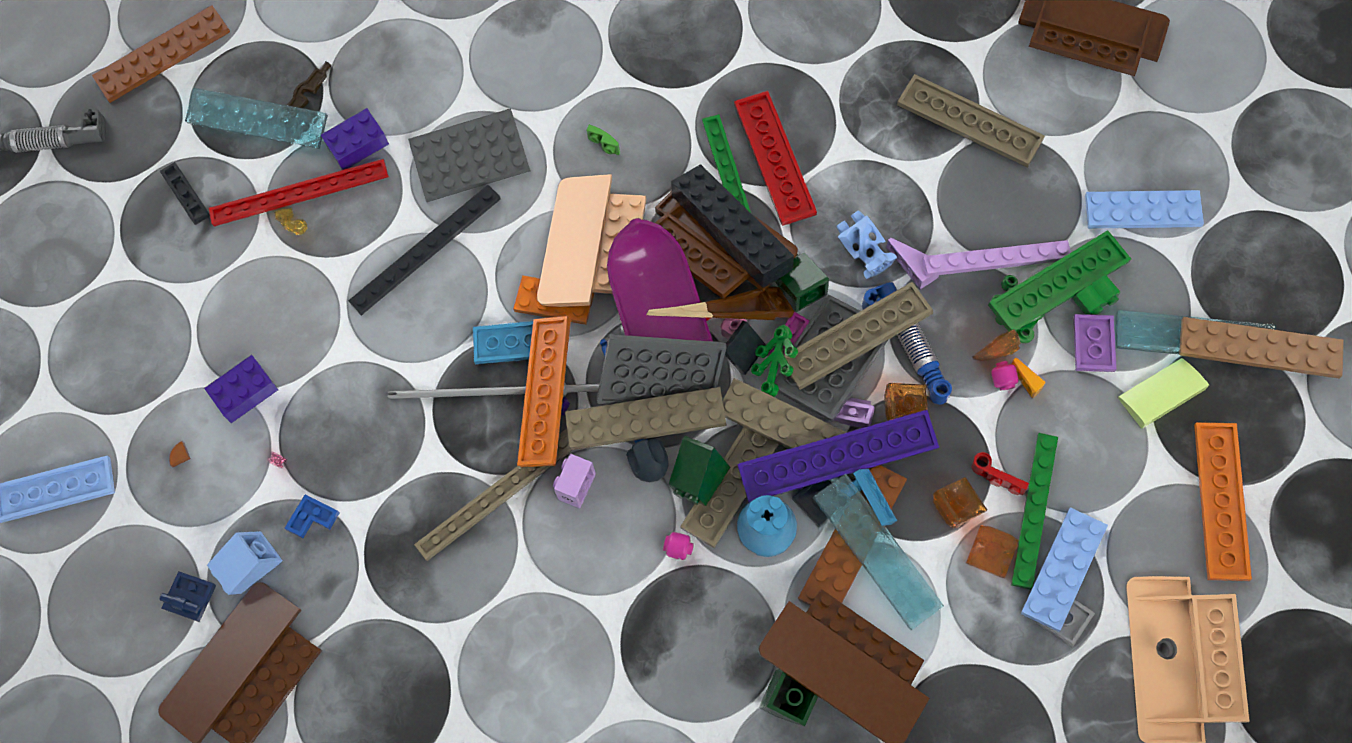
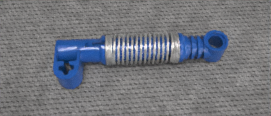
M889 282L866 291L862 301V309L864 310L897 291L894 283ZM916 323L899 333V335L897 334L907 356L911 359L910 362L914 365L913 368L916 373L923 378L928 387L931 401L941 405L947 402L952 392V386L949 381L944 379L939 370L937 357L933 353L932 348H930L920 325ZM937 390H942L945 394H940Z

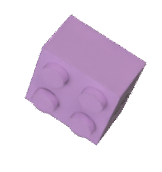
M570 454L569 458L563 461L562 473L560 477H556L553 487L560 501L581 508L596 472L592 462Z

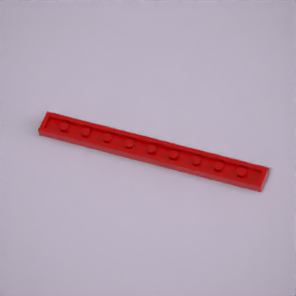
M380 159L210 207L211 223L215 227L388 178L385 160Z

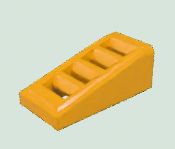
M1015 357L1011 364L1015 365L1018 379L1029 395L1034 398L1043 389L1045 381Z

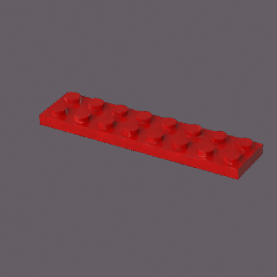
M765 91L734 101L736 111L781 225L784 226L817 215V210L769 92Z

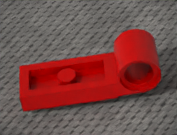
M980 452L976 454L971 464L975 474L986 478L990 484L996 487L1002 486L1007 488L1014 495H1024L1029 485L1028 482L992 467V458L988 453ZM977 461H984L986 463V466H979L977 464Z

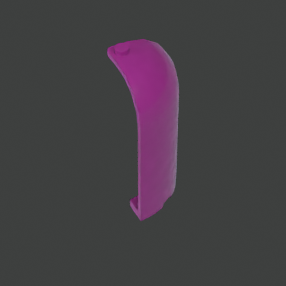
M640 218L631 220L614 238L609 249L607 261L608 278L625 335L713 342L706 318L647 315L648 311L652 309L700 303L685 254L672 234L661 225Z

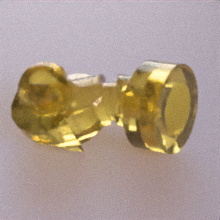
M292 208L274 212L276 220L282 226H285L284 229L288 230V232L295 233V235H302L306 232V221L303 219L291 220L294 217Z

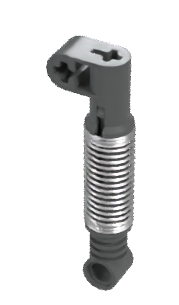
M87 106L81 113V126L58 125L10 130L5 134H0V152L8 150L17 153L43 149H61L62 147H72L74 144L104 142L105 117L96 107Z

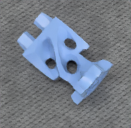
M858 210L851 215L856 224L849 227L847 222L843 221L837 225L840 233L838 238L854 259L860 258L865 262L867 269L864 271V276L868 279L890 267L895 259H897V256L891 252L884 253L878 244L886 242L872 220ZM872 232L876 235L875 241L869 237V233ZM857 243L859 245L858 251L853 249V244ZM869 248L874 251L872 257H868L866 254Z

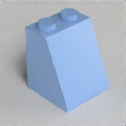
M261 531L237 532L207 566L211 570V574L222 585V589L228 595L243 593L283 560Z

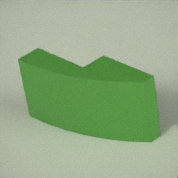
M588 125L586 131L589 140L594 143H601L602 150L608 154H620L619 143L610 134L598 127Z

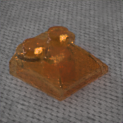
M1015 329L1001 333L972 357L979 361H989L1002 356L1005 357L1009 354L1012 355L1020 349L1019 335Z
M888 383L886 385L884 401L888 421L924 410L928 411L926 385Z
M966 477L933 493L935 507L945 522L952 528H959L962 524L987 511V508Z
M980 525L966 564L1005 578L1019 540L993 527Z

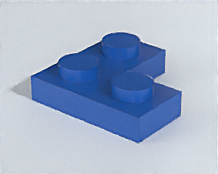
M305 494L285 529L301 538H304L313 522L330 530L340 512Z

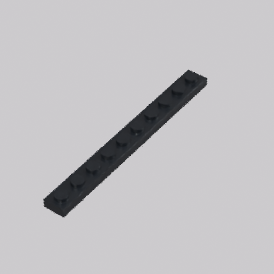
M489 185L485 186L349 299V303L362 316L501 200L500 195Z

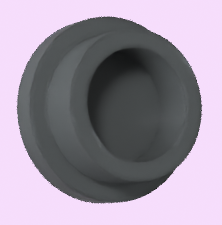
M1163 638L1157 643L1156 650L1160 657L1173 659L1176 656L1177 646L1172 639Z

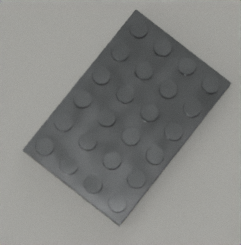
M511 108L408 139L426 202L530 172Z
M828 295L794 344V347L801 346L857 314L860 310ZM887 341L799 390L791 376L787 377L781 374V366L779 365L774 382L779 387L778 393L833 422Z
M609 334L597 395V404L610 405L717 388L726 344L724 342Z

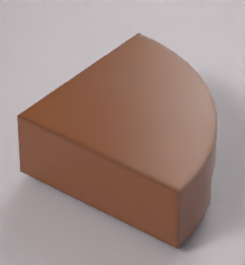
M183 441L176 444L170 453L169 462L172 467L191 459Z

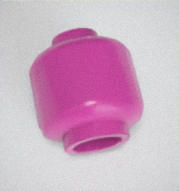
M1007 361L996 363V367L991 370L994 387L1000 388V391L1015 388V384L1019 381L1015 365L1008 364Z
M672 532L670 536L667 535L665 538L663 551H666L668 557L685 560L687 555H692L694 543H690L691 538L689 535Z

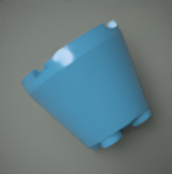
M766 495L754 499L742 509L737 521V532L741 543L748 550L758 556L772 557L783 553L792 544L796 537L797 521L792 509L785 502L781 501L778 497Z

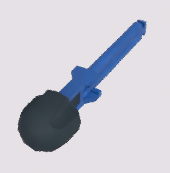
M602 339L600 345L605 356L607 341ZM647 438L634 440L635 444L632 445V449L628 450L626 454L633 474L641 481L649 483L659 481L665 476L669 467L668 455L663 442L656 438L649 441Z

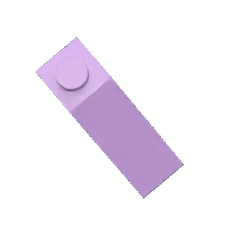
M893 238L888 239L886 248L897 256L896 260L919 289H922L939 277V275L926 277L922 258L928 255Z

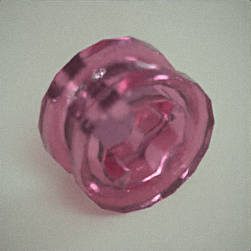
M271 452L272 456L267 461L282 469V464L286 463L287 459L275 452Z

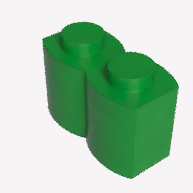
M1104 275L1077 293L1073 301L1085 315H1098L1104 310L1102 307L1107 304L1111 306L1119 300L1120 291L1108 276Z

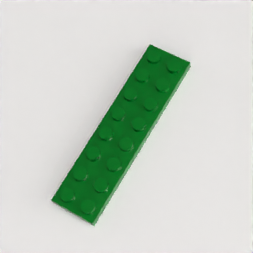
M1107 230L992 300L988 306L1012 335L1071 299L1102 276H1108L1131 261V257Z

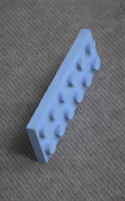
M1200 190L1086 192L1085 194L1088 229L1202 227L1204 224Z
M103 456L0 483V523L114 494L111 458Z
M1071 507L1069 508L1022 609V615L1060 632L1106 531L1107 524Z

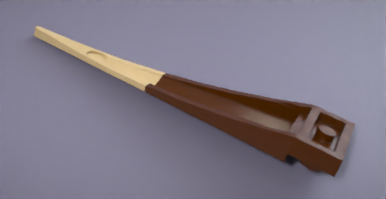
M767 287L764 291L755 289L725 297L724 299L678 307L652 309L648 311L647 315L775 320V318H792L795 311L780 287Z

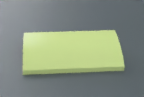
M1181 358L1118 396V399L1139 427L1143 429L1203 392L1209 384L1194 367Z

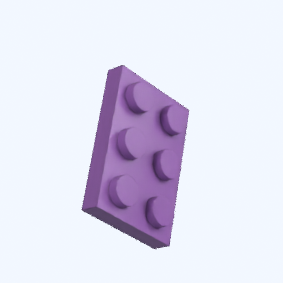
M1075 314L1073 317L1075 371L1115 372L1114 316Z

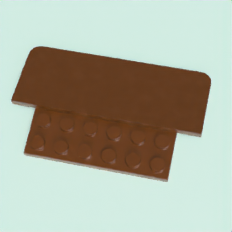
M1025 0L1018 24L1035 28L1029 43L1031 48L1135 76L1140 58L1154 62L1158 61L1170 23L1169 18L1164 14L1113 0Z
M672 190L655 207V212L661 216L655 223L671 233L679 243L687 259L692 276L722 299L745 280H748L761 291L768 287L762 288L672 197ZM755 217L794 255V258L797 256L798 248L796 245Z
M258 582L254 584L160 704L159 716L192 743H201L211 729L230 743H253L322 652L321 649L289 627L302 610L265 583Z
M822 589L818 592L806 612L788 601L759 645V653L764 659L884 743H904L930 699L911 685L924 659Z

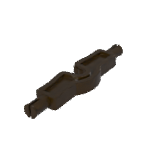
M325 61L320 69L315 68L308 79L301 82L295 88L293 98L283 109L285 114L279 120L281 124L285 126L290 118L294 119L308 104L309 100L303 95L304 92L317 93L321 84L327 78L326 72L331 67L329 62Z

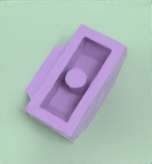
M849 398L834 420L845 425L861 428L871 425L875 407L871 405V401Z

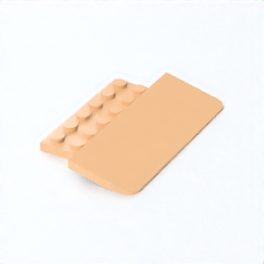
M611 174L570 177L563 179L559 183L537 294V300L541 305L556 307L587 306L591 303L592 292L613 294L607 271L609 249L617 234L631 220L635 218L643 220L646 196L610 194Z
M1148 576L1131 578L1127 583V599L1139 738L1144 743H1206L1204 723L1249 722L1236 594L1192 595L1190 577ZM1163 638L1172 639L1177 646V654L1173 659H1164L1157 653V643Z

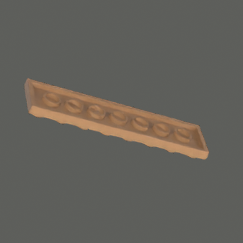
M1183 317L1181 320L1179 355L1340 379L1343 375L1344 340Z

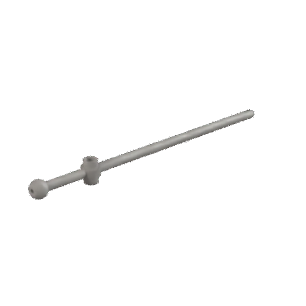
M564 382L563 397L570 392H598L599 384L566 385ZM526 386L389 391L387 397L399 399L525 394Z

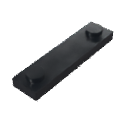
M176 162L160 170V173L195 225L210 217L209 212Z

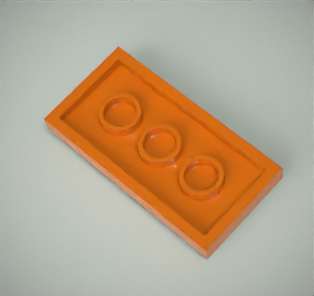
M522 275L513 308L514 312L546 318L568 316L573 323L587 325L595 293L592 292L591 303L587 306H543L537 300L540 278Z

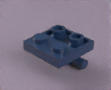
M178 571L168 594L162 593L160 596V601L164 602L161 609L200 622L216 584Z

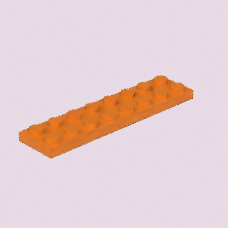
M568 316L533 320L517 465L520 467L556 466L571 319Z
M1196 422L1194 429L1207 579L1250 581L1252 576L1237 423Z

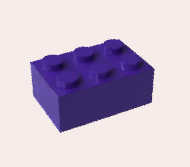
M368 108L321 134L323 141L342 170L348 169L389 145L384 132Z
M250 355L204 388L230 423H233L278 391L276 385L253 355Z

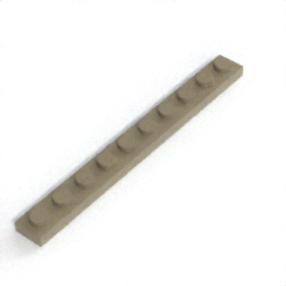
M567 429L559 434L556 463L572 451L569 448ZM551 466L515 467L414 545L426 561L430 560Z

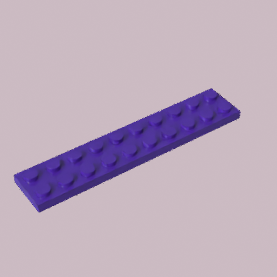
M924 410L737 464L748 503L761 496H775L855 473L859 469H869L939 448L928 411Z

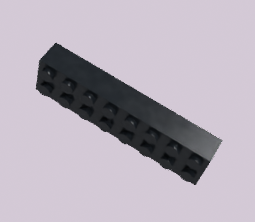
M701 164L671 181L672 197L762 288L793 270L794 255Z

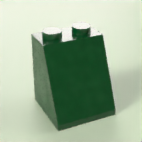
M805 252L800 255L797 254L794 258L792 271L774 281L780 287L795 312L828 295L829 278Z
M684 436L668 485L674 490L673 494L681 499L685 497L695 505L699 503L706 506L731 467L714 447Z
M777 669L759 708L775 717L805 726L818 696L780 669Z

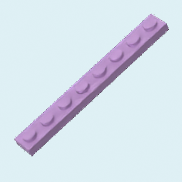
M1068 240L930 255L924 256L922 262L927 277L1051 263L1071 253Z

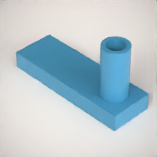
M859 469L853 473L856 479L841 489L842 495L849 499L863 490L881 525L886 526L895 523L897 519L870 470Z

